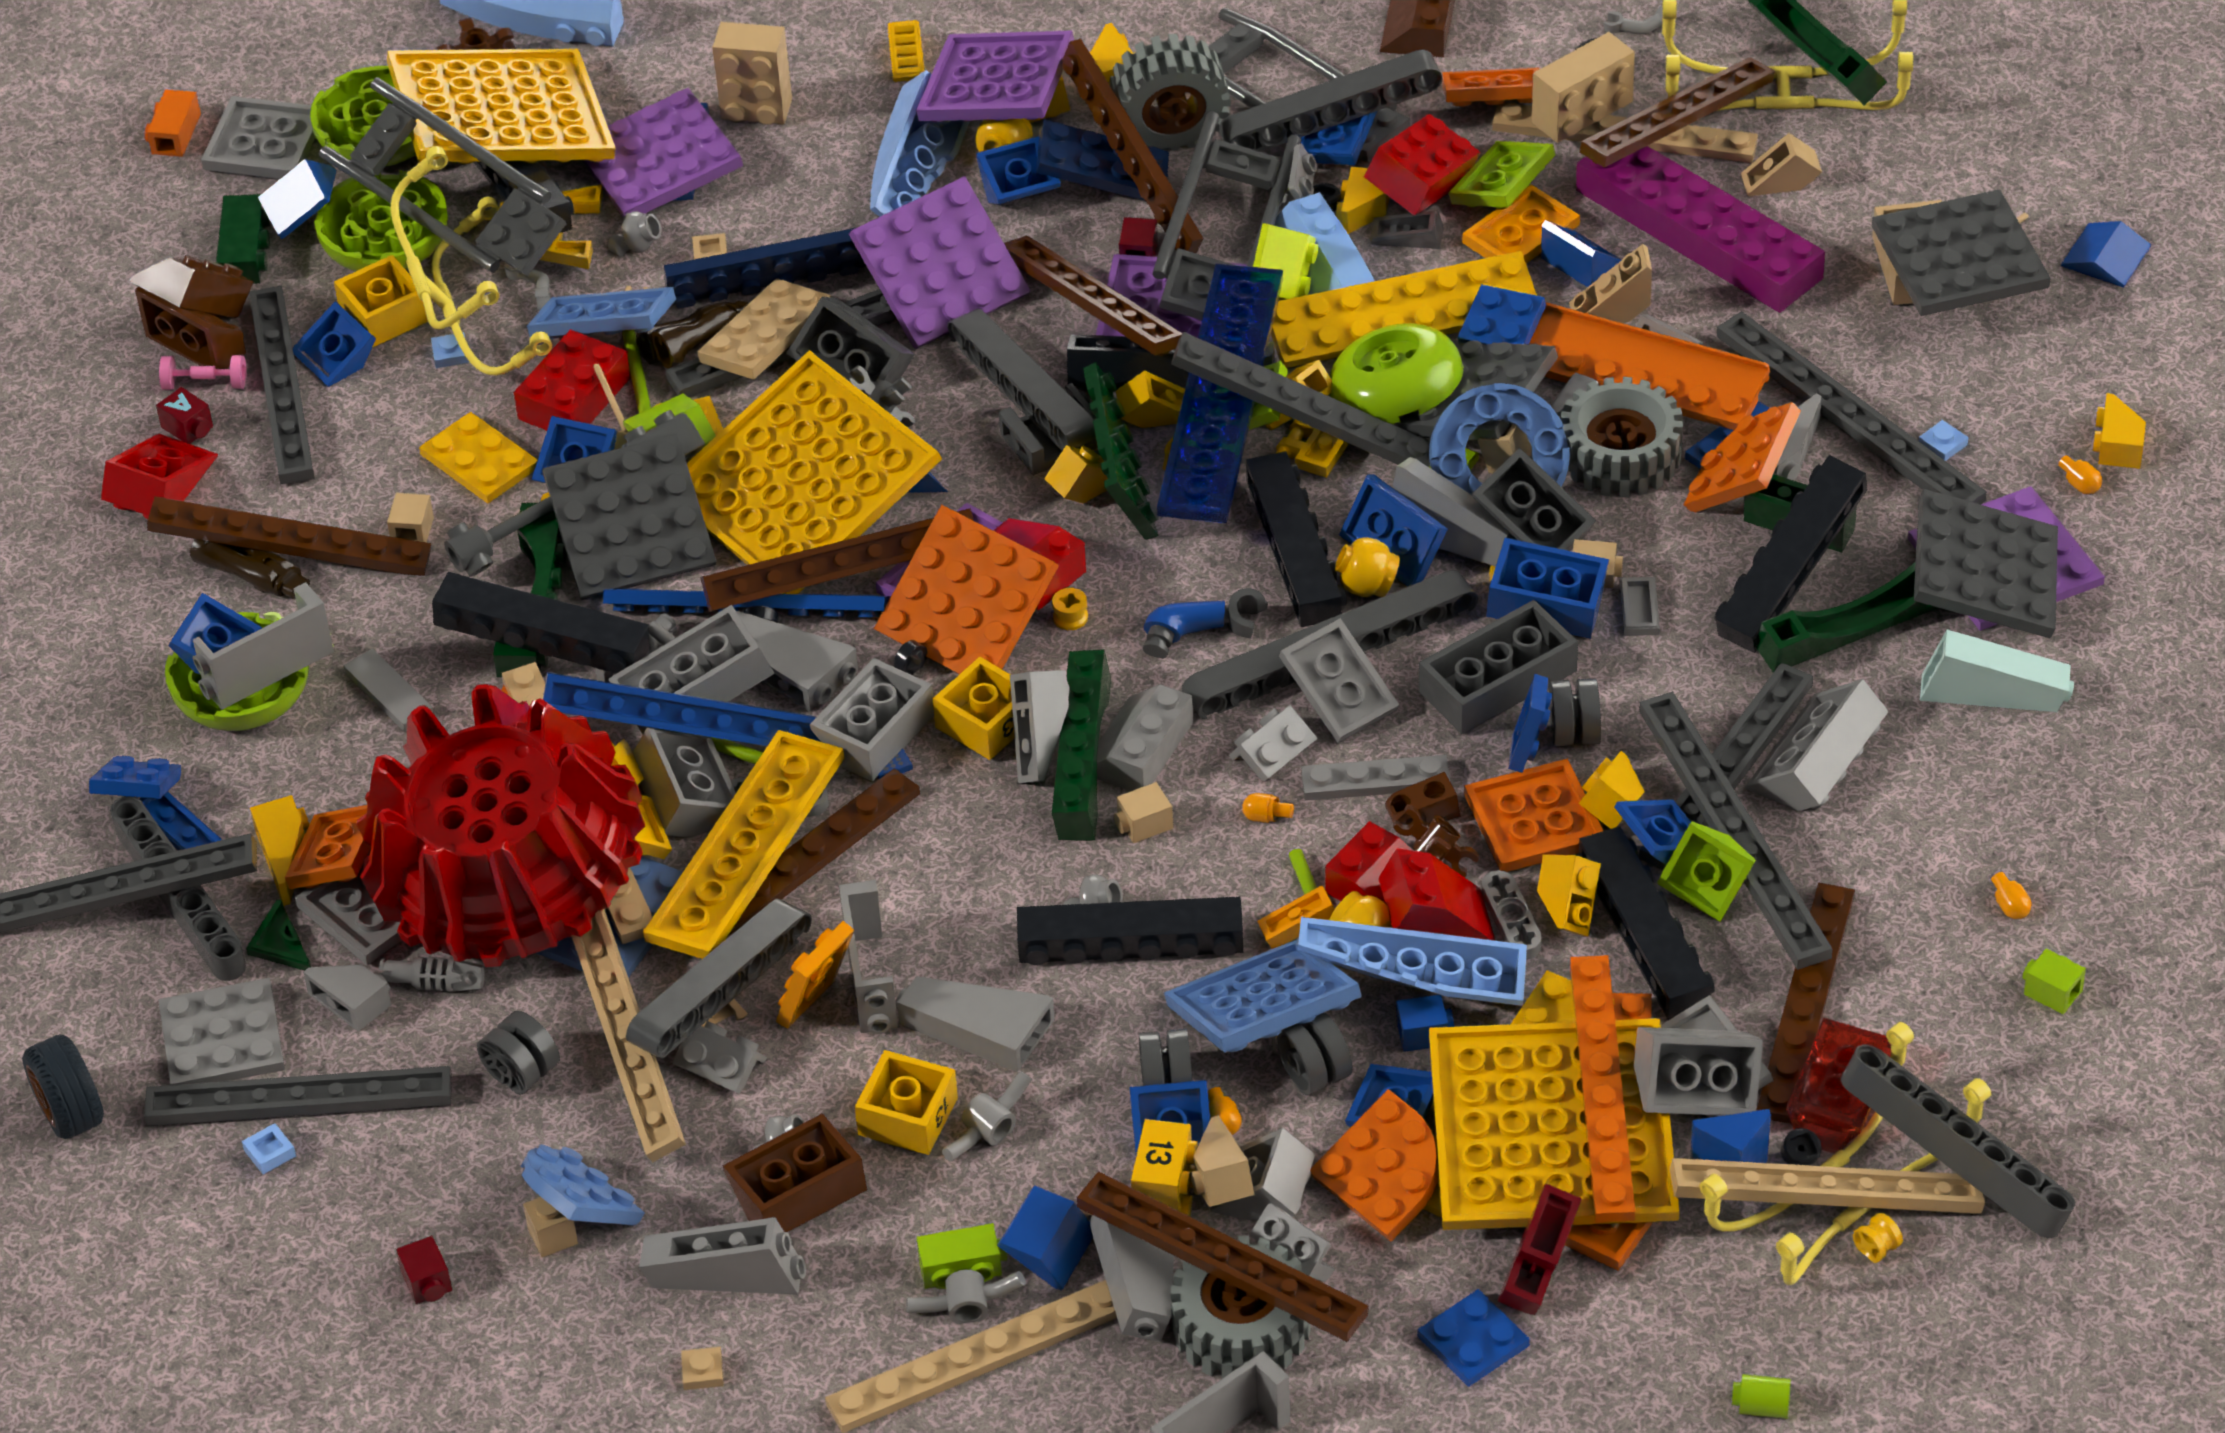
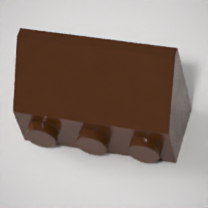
M1390 0L1380 52L1408 54L1417 50H1427L1433 57L1444 58L1455 0Z
M187 255L184 256L183 260L168 257L132 275L130 280L133 284L180 308L234 318L241 314L254 281L242 276L243 270L231 264L224 263V266L207 259L202 262Z
M139 286L135 289L145 336L199 366H215L216 369H228L233 355L246 354L244 335L236 325L228 324L212 313L180 308Z
M823 1113L723 1165L724 1173L748 1220L775 1217L784 1232H789L867 1190L862 1158Z

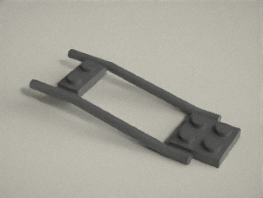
M1224 7L1220 10L1219 19L1235 27L1208 47L1209 51L1214 49L1217 53L1224 74L1264 45V39H1266L1329 80L1345 76L1344 73L1275 29ZM1225 76L1229 94L1248 107L1253 108L1266 103ZM1397 104L1377 111L1358 158L1369 162L1373 159L1378 147L1411 126L1409 117L1395 112Z
M375 78L371 82V89L393 102V104L389 103L350 154V160L328 146L321 148L319 156L391 204L394 190L378 180L374 175L378 176L417 125L416 120L418 118L519 188H514L475 240L477 243L475 246L402 195L399 202V210L488 271L496 272L500 266L499 262L502 260L523 275L528 276L567 224L561 217L542 206L550 201L551 192L517 171L416 101L380 78Z
M1209 111L1206 114L1152 275L1157 279L1167 278L1159 308L1224 326L1233 298H1236L1242 304L1250 302L1252 291L1248 290L1262 223L1275 225L1290 179L1294 147L1301 144V138L1296 135L1289 137L1282 161L1278 160L1279 157L1215 139L1213 142L1212 138L1219 115L1214 111ZM1202 168L1206 169L1205 172L1269 190L1270 187L1273 188L1245 271L1242 270L1241 266L1179 248L1177 251L1174 250Z

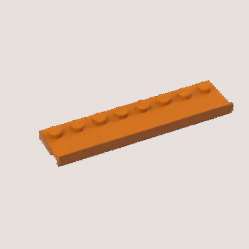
M1547 302L1529 343L1555 346L1558 358L1545 375L1547 378L1567 383L1576 372L1597 380L1599 386L1604 385V378L1609 377L1614 378V383H1623V377H1632V384L1637 385L1643 379L1650 382L1651 390L1658 386L1665 389V398L1673 396L1677 401L1676 408H1681L1682 416L1735 430L1744 417L1752 414L1764 383H1768L1770 379V368L1765 362Z

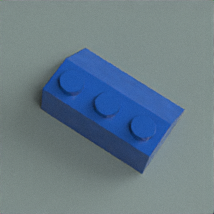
M1504 538L1489 587L1486 617L1499 619L1535 600L1571 635L1591 639L1599 612L1609 559Z

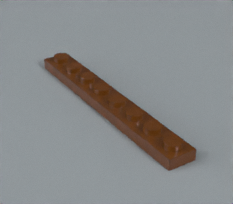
M1082 39L1070 41L1062 59L1063 69L1074 82L1079 96L1085 100L1095 122L1100 125L1108 138L1109 145L1116 151L1125 171L1130 174L1138 187L1140 196L1146 200L1154 214V218L1157 219V223L1161 225L1166 233L1178 196ZM1187 212L1174 250L1177 251L1179 248L1197 254L1204 238Z
M1748 57L1581 141L1579 153L1591 159L1595 164L1606 167L1772 83L1775 71L1754 58Z
M1028 235L1004 243L1019 269L1140 345L1155 356L1165 355L1169 351L1176 349L1178 340L1182 335L1181 332Z
M154 497L147 521V531L405 575L425 576L431 552V543L161 497Z
M971 508L957 511L974 521ZM934 518L700 577L708 610L711 612L730 605L734 606L909 561L914 556Z
M894 768L786 849L728 937L775 899H783L920 795V787Z
M1818 882L1810 913L1832 947V959L1798 970L1795 967L1768 1065L1773 1081L1762 1088L1756 1111L1769 1109L1771 1120L1793 1125L1795 1123L1854 901L1855 889Z
M1099 1171L1077 1196L1078 1208L1345 1342L1350 1340L1368 1316L1367 1304Z

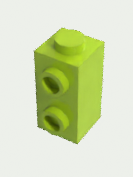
M994 1223L916 1236L918 1259L925 1289L934 1287L946 1289L945 1281L947 1277L960 1270H975L982 1274L984 1282L991 1280L993 1277L1002 1276L1001 1262L1008 1261L1007 1253L997 1246L1001 1238L996 1237Z

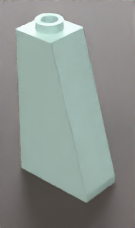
M1947 629L1922 673L1920 701L2058 712L2063 701L2068 702L2074 689V681L2070 680L2071 665Z

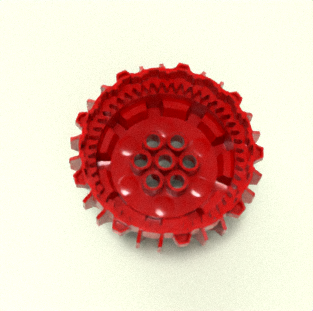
M482 684L476 685L472 690L475 726L449 735L426 705L418 706L411 711L407 718V743L403 745L411 766L406 768L395 758L387 754L376 757L371 775L370 791L365 796L368 804L367 813L357 820L356 825L365 843L371 846L370 855L363 859L364 870L360 877L383 921L400 922L397 932L401 940L411 947L422 943L426 953L431 955L440 951L453 956L454 961L457 962L478 958L482 959L485 967H500L503 961L510 959V957L520 955L523 959L527 955L550 947H556L558 942L566 937L573 935L581 937L592 929L591 918L595 916L598 910L603 911L611 906V900L620 886L627 884L629 881L627 875L629 867L640 864L643 851L639 842L635 841V836L645 827V821L638 807L642 802V795L635 778L626 764L611 766L616 752L607 732H592L584 716L568 717L542 698L532 701L529 706L527 701L518 703L496 686Z

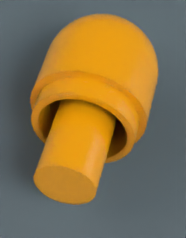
M2068 455L2060 459L2058 466L2067 472L2066 479L2075 489L2083 494H2093L2100 489L2102 475L2095 467L2087 461L2077 460L2075 462Z
M1252 793L1243 801L1242 811L1245 817L1251 821L1269 823L1276 821L1273 816L1292 818L1294 805L1291 803H1281L1279 797L1273 794Z
M2004 872L1996 873L1991 878V881L1997 888L1995 892L1996 902L2004 914L2012 919L2026 917L2031 911L2032 902L2025 889L2017 881H2009Z
M1220 1087L1209 1089L1210 1119L1219 1115L1231 1135H1234L1242 1124V1118L1236 1103L1230 1097L1224 1096Z

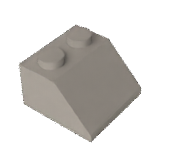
M1281 1128L1240 1147L1249 1162L1254 1195L1212 1206L1211 1211L1213 1213L1258 1221L1266 1206L1271 1203L1292 1217L1296 1215L1301 1207L1300 1200L1305 1184L1311 1177L1310 1169L1315 1154L1288 1131Z

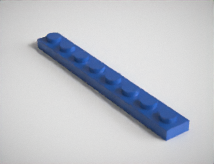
M603 590V604H613V611H634L635 604L648 605L649 612H669V605L683 606V612L704 613V606H707L704 591ZM781 593L734 605L733 607L736 612L739 611V607L766 606L772 609L788 608V615L809 616V609H823V616L835 617L844 616V610H858V617H879V611H885L889 597L881 595Z
M548 672L546 676L543 700L566 714L582 715L584 717L768 746L778 730L820 741L810 728V724L815 720L816 716Z

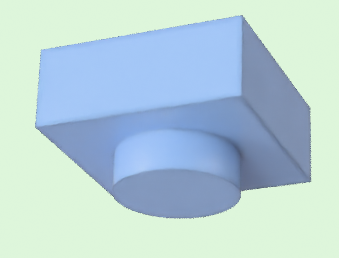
M454 334L431 338L436 368L469 363Z
M1941 420L1919 436V442L1946 461L1968 445V436L1944 420Z
M275 1123L242 1141L245 1153L263 1175L296 1157L294 1146Z

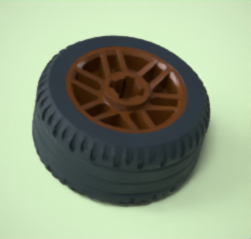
M59 1034L28 1047L22 1056L24 1070L35 1098L55 1134L60 1138L70 1139L101 1124L104 1111L99 1094L87 1066L72 1040L67 1036Z

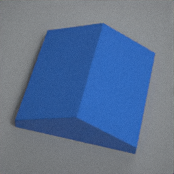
M2122 221L2088 223L2061 263V266L2124 288L2150 249L2151 244Z
M335 301L294 345L293 352L304 365L330 387L364 367L376 338ZM302 351H304L309 357H311L330 376L327 377L313 362H311L302 353Z
M551 416L532 481L545 483L543 468L614 450L617 431L611 428Z
M202 593L168 646L195 673L200 674L193 662V656L196 655L193 639L200 637L207 647L215 653L262 629V627Z
M1673 799L1619 801L1614 807L1652 857L1667 865L1691 823Z
M1370 1064L1345 1119L1346 1125L1352 1127L1388 1089L1418 1112L1425 1120L1433 1103L1432 1073L1429 1071Z
M1206 1080L1129 1087L1136 1155L1145 1119L1191 1124L1192 1141H1198L1199 1145L1210 1121Z
M1033 1186L997 1246L1049 1285L1058 1290H1063L1092 1241L1093 1235L1090 1222L1074 1201L1038 1186Z

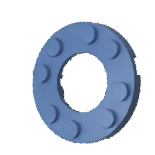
M1494 383L1473 388L1457 397L1438 418L1429 446L1430 467L1472 495L1483 483L1472 475L1467 465L1465 447L1468 438L1479 425L1497 420L1512 423L1526 434L1532 446V460L1562 487L1567 475L1570 450L1563 429L1564 425L1555 410L1536 393L1517 385Z

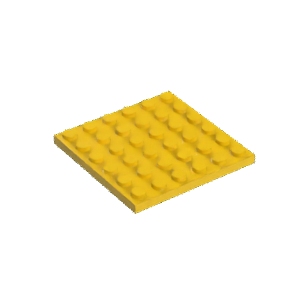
M579 49L387 51V65L395 89L446 121L504 162L525 161L534 163L539 160H556L558 162L589 160L599 162L604 159L615 158L616 148ZM417 118V125L411 131L410 137L418 162L426 158L427 150L433 146H440L445 150L448 162L469 164L479 161ZM437 156L433 160L439 159L441 156Z
M809 350L687 462V466L707 532L746 565L861 536L942 460V457L936 449ZM804 588L785 592L784 594H799Z
M1660 1018L1615 1020L1635 1204V1221L1595 1222L1575 1022L1429 1028L1442 1230L1527 1227L1545 1183L1582 1198L1572 1225L1679 1221L1678 1197L1674 1196L1669 1170L1672 1158H1674L1670 1113H1647L1643 1111L1634 1069L1637 1027L1661 1028Z

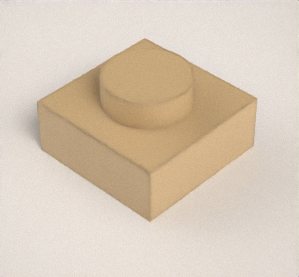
M725 233L692 236L694 259L727 253Z
M721 1347L681 1351L684 1390L724 1386Z

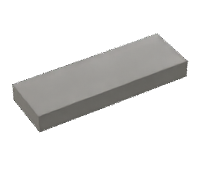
M373 648L343 665L345 674L404 732L407 731L408 716L418 706L426 705L434 714L433 707Z

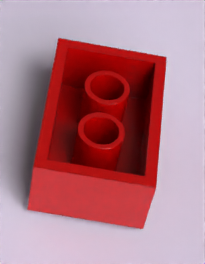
M1429 113L1378 147L1364 178L1416 216L1448 194L1474 166L1481 152L1472 146L1466 138L1460 137L1448 128L1442 120Z
M570 329L513 392L518 420L546 431L551 416L591 424L609 403L593 366L594 364L600 365L615 397L631 379L627 351Z

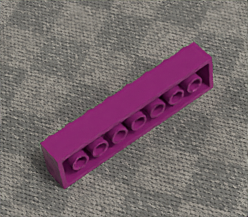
M1649 146L1606 167L1595 164L1586 156L1577 162L1576 191L1779 313L1824 279L1826 251Z

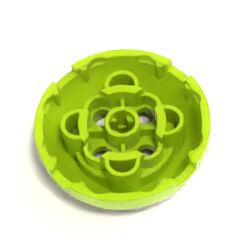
M370 66L347 72L335 78V84L325 92L319 91L311 105L310 119L315 137L322 147L328 146L348 160L351 159L350 154L389 103L393 104V102L371 89V82L375 78H380L394 87L388 66ZM410 134L386 166L404 162L416 155Z
M400 170L399 175H381L380 172L378 176L375 174L374 177L395 191L397 185L407 176L408 171ZM352 177L334 186L330 201L318 210L316 220H314L318 240L325 252L335 262L352 271H358L390 255H393L407 270V257L392 222L391 204ZM422 177L415 183L411 182L403 191L402 196L447 226V204L441 190L425 177ZM399 210L401 223L415 256L419 258L421 263L436 250L442 239Z
M1413 323L1385 326L1361 336L1346 347L1338 356L1330 372L1332 386L1329 397L1387 423L1400 422L1398 416L1416 410L1421 415L1443 402L1461 381L1463 363L1455 344L1449 337L1435 328Z
M238 613L262 628L275 622L260 618L259 613ZM175 652L172 656L168 655L165 665L166 684L170 696L177 707L193 721L212 729L224 731H241L257 728L282 716L300 697L309 674L308 665L222 710L213 699L207 700L198 684V681L202 679L201 674L195 673Z

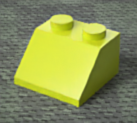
M1262 223L1248 290L1262 296L1281 300L1308 295L1311 286V278L1308 277L1310 264L1315 263L1318 255V244H1315L1316 238L1309 234Z

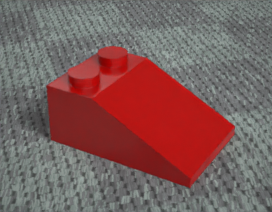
M158 433L105 461L101 500L113 503V506L120 510H133L141 513L148 519L154 497L184 501L216 460L218 454Z
M1008 518L993 530L1059 565L1036 607L1038 611L1052 600L1056 592L1069 587L1086 573L1085 542L1059 526Z
M1369 821L1325 866V889L1327 894L1342 901L1349 893L1357 891L1362 896H1374L1385 903L1378 877L1397 848L1412 849L1400 837Z
M1400 848L1395 850L1378 877L1385 904L1388 906L1392 928L1496 941L1480 887L1431 853Z

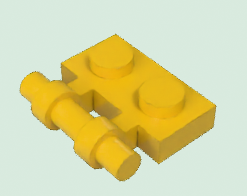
M1294 419L1289 428L1290 433L1287 437H1283L1276 447V453L1286 451L1289 458L1295 457V464H1297L1298 469L1327 478L1349 443ZM1309 437L1306 442L1301 441L1302 438L1306 439Z

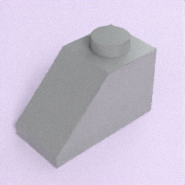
M362 964L310 967L303 972L308 994L358 1032L391 1006L390 986L387 980L380 973H372Z

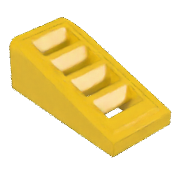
M919 21L890 22L887 28L893 82L910 81L925 71ZM913 65H917V67L898 68V67H903V66H913Z

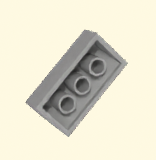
M730 605L610 677L609 681L615 684L728 702L770 677L774 672L738 613ZM637 725L643 735L647 727Z
M1864 679L1814 694L1745 788L1796 811L1808 808L1812 810L1818 809L1828 801L1830 797L1828 793L1833 786L1844 779L1847 774L1845 770L1850 763L1863 753V745L1880 730V722L1888 713V710Z

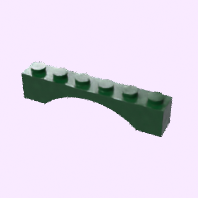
M1746 0L1758 13L1862 105L1865 106L1887 83L1866 59L1834 35L1798 1Z
M521 502L520 512L537 503ZM553 510L518 529L517 532L520 550L529 558L536 571L531 593L558 600L557 593L554 592L555 589H561L562 569L559 568V564L566 563L567 553ZM495 642L493 659L497 677H502L503 672L536 662L539 671L541 666L548 665L549 656Z
M1914 562L1885 585L1849 603L1819 611L1803 612L1791 610L1761 622L1756 648L1774 673L1781 663L1791 667L1939 607L1914 601L1916 562Z
M1105 649L1069 651L1066 675L1069 684V708L1060 732L1052 804V817L1058 840L1091 841L1095 840L1098 816V741L1103 713L1109 705L1111 675Z

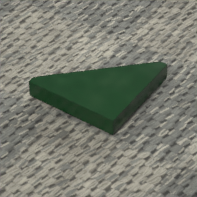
M276 899L246 948L247 955L305 971L311 967L310 960L306 956L282 900Z

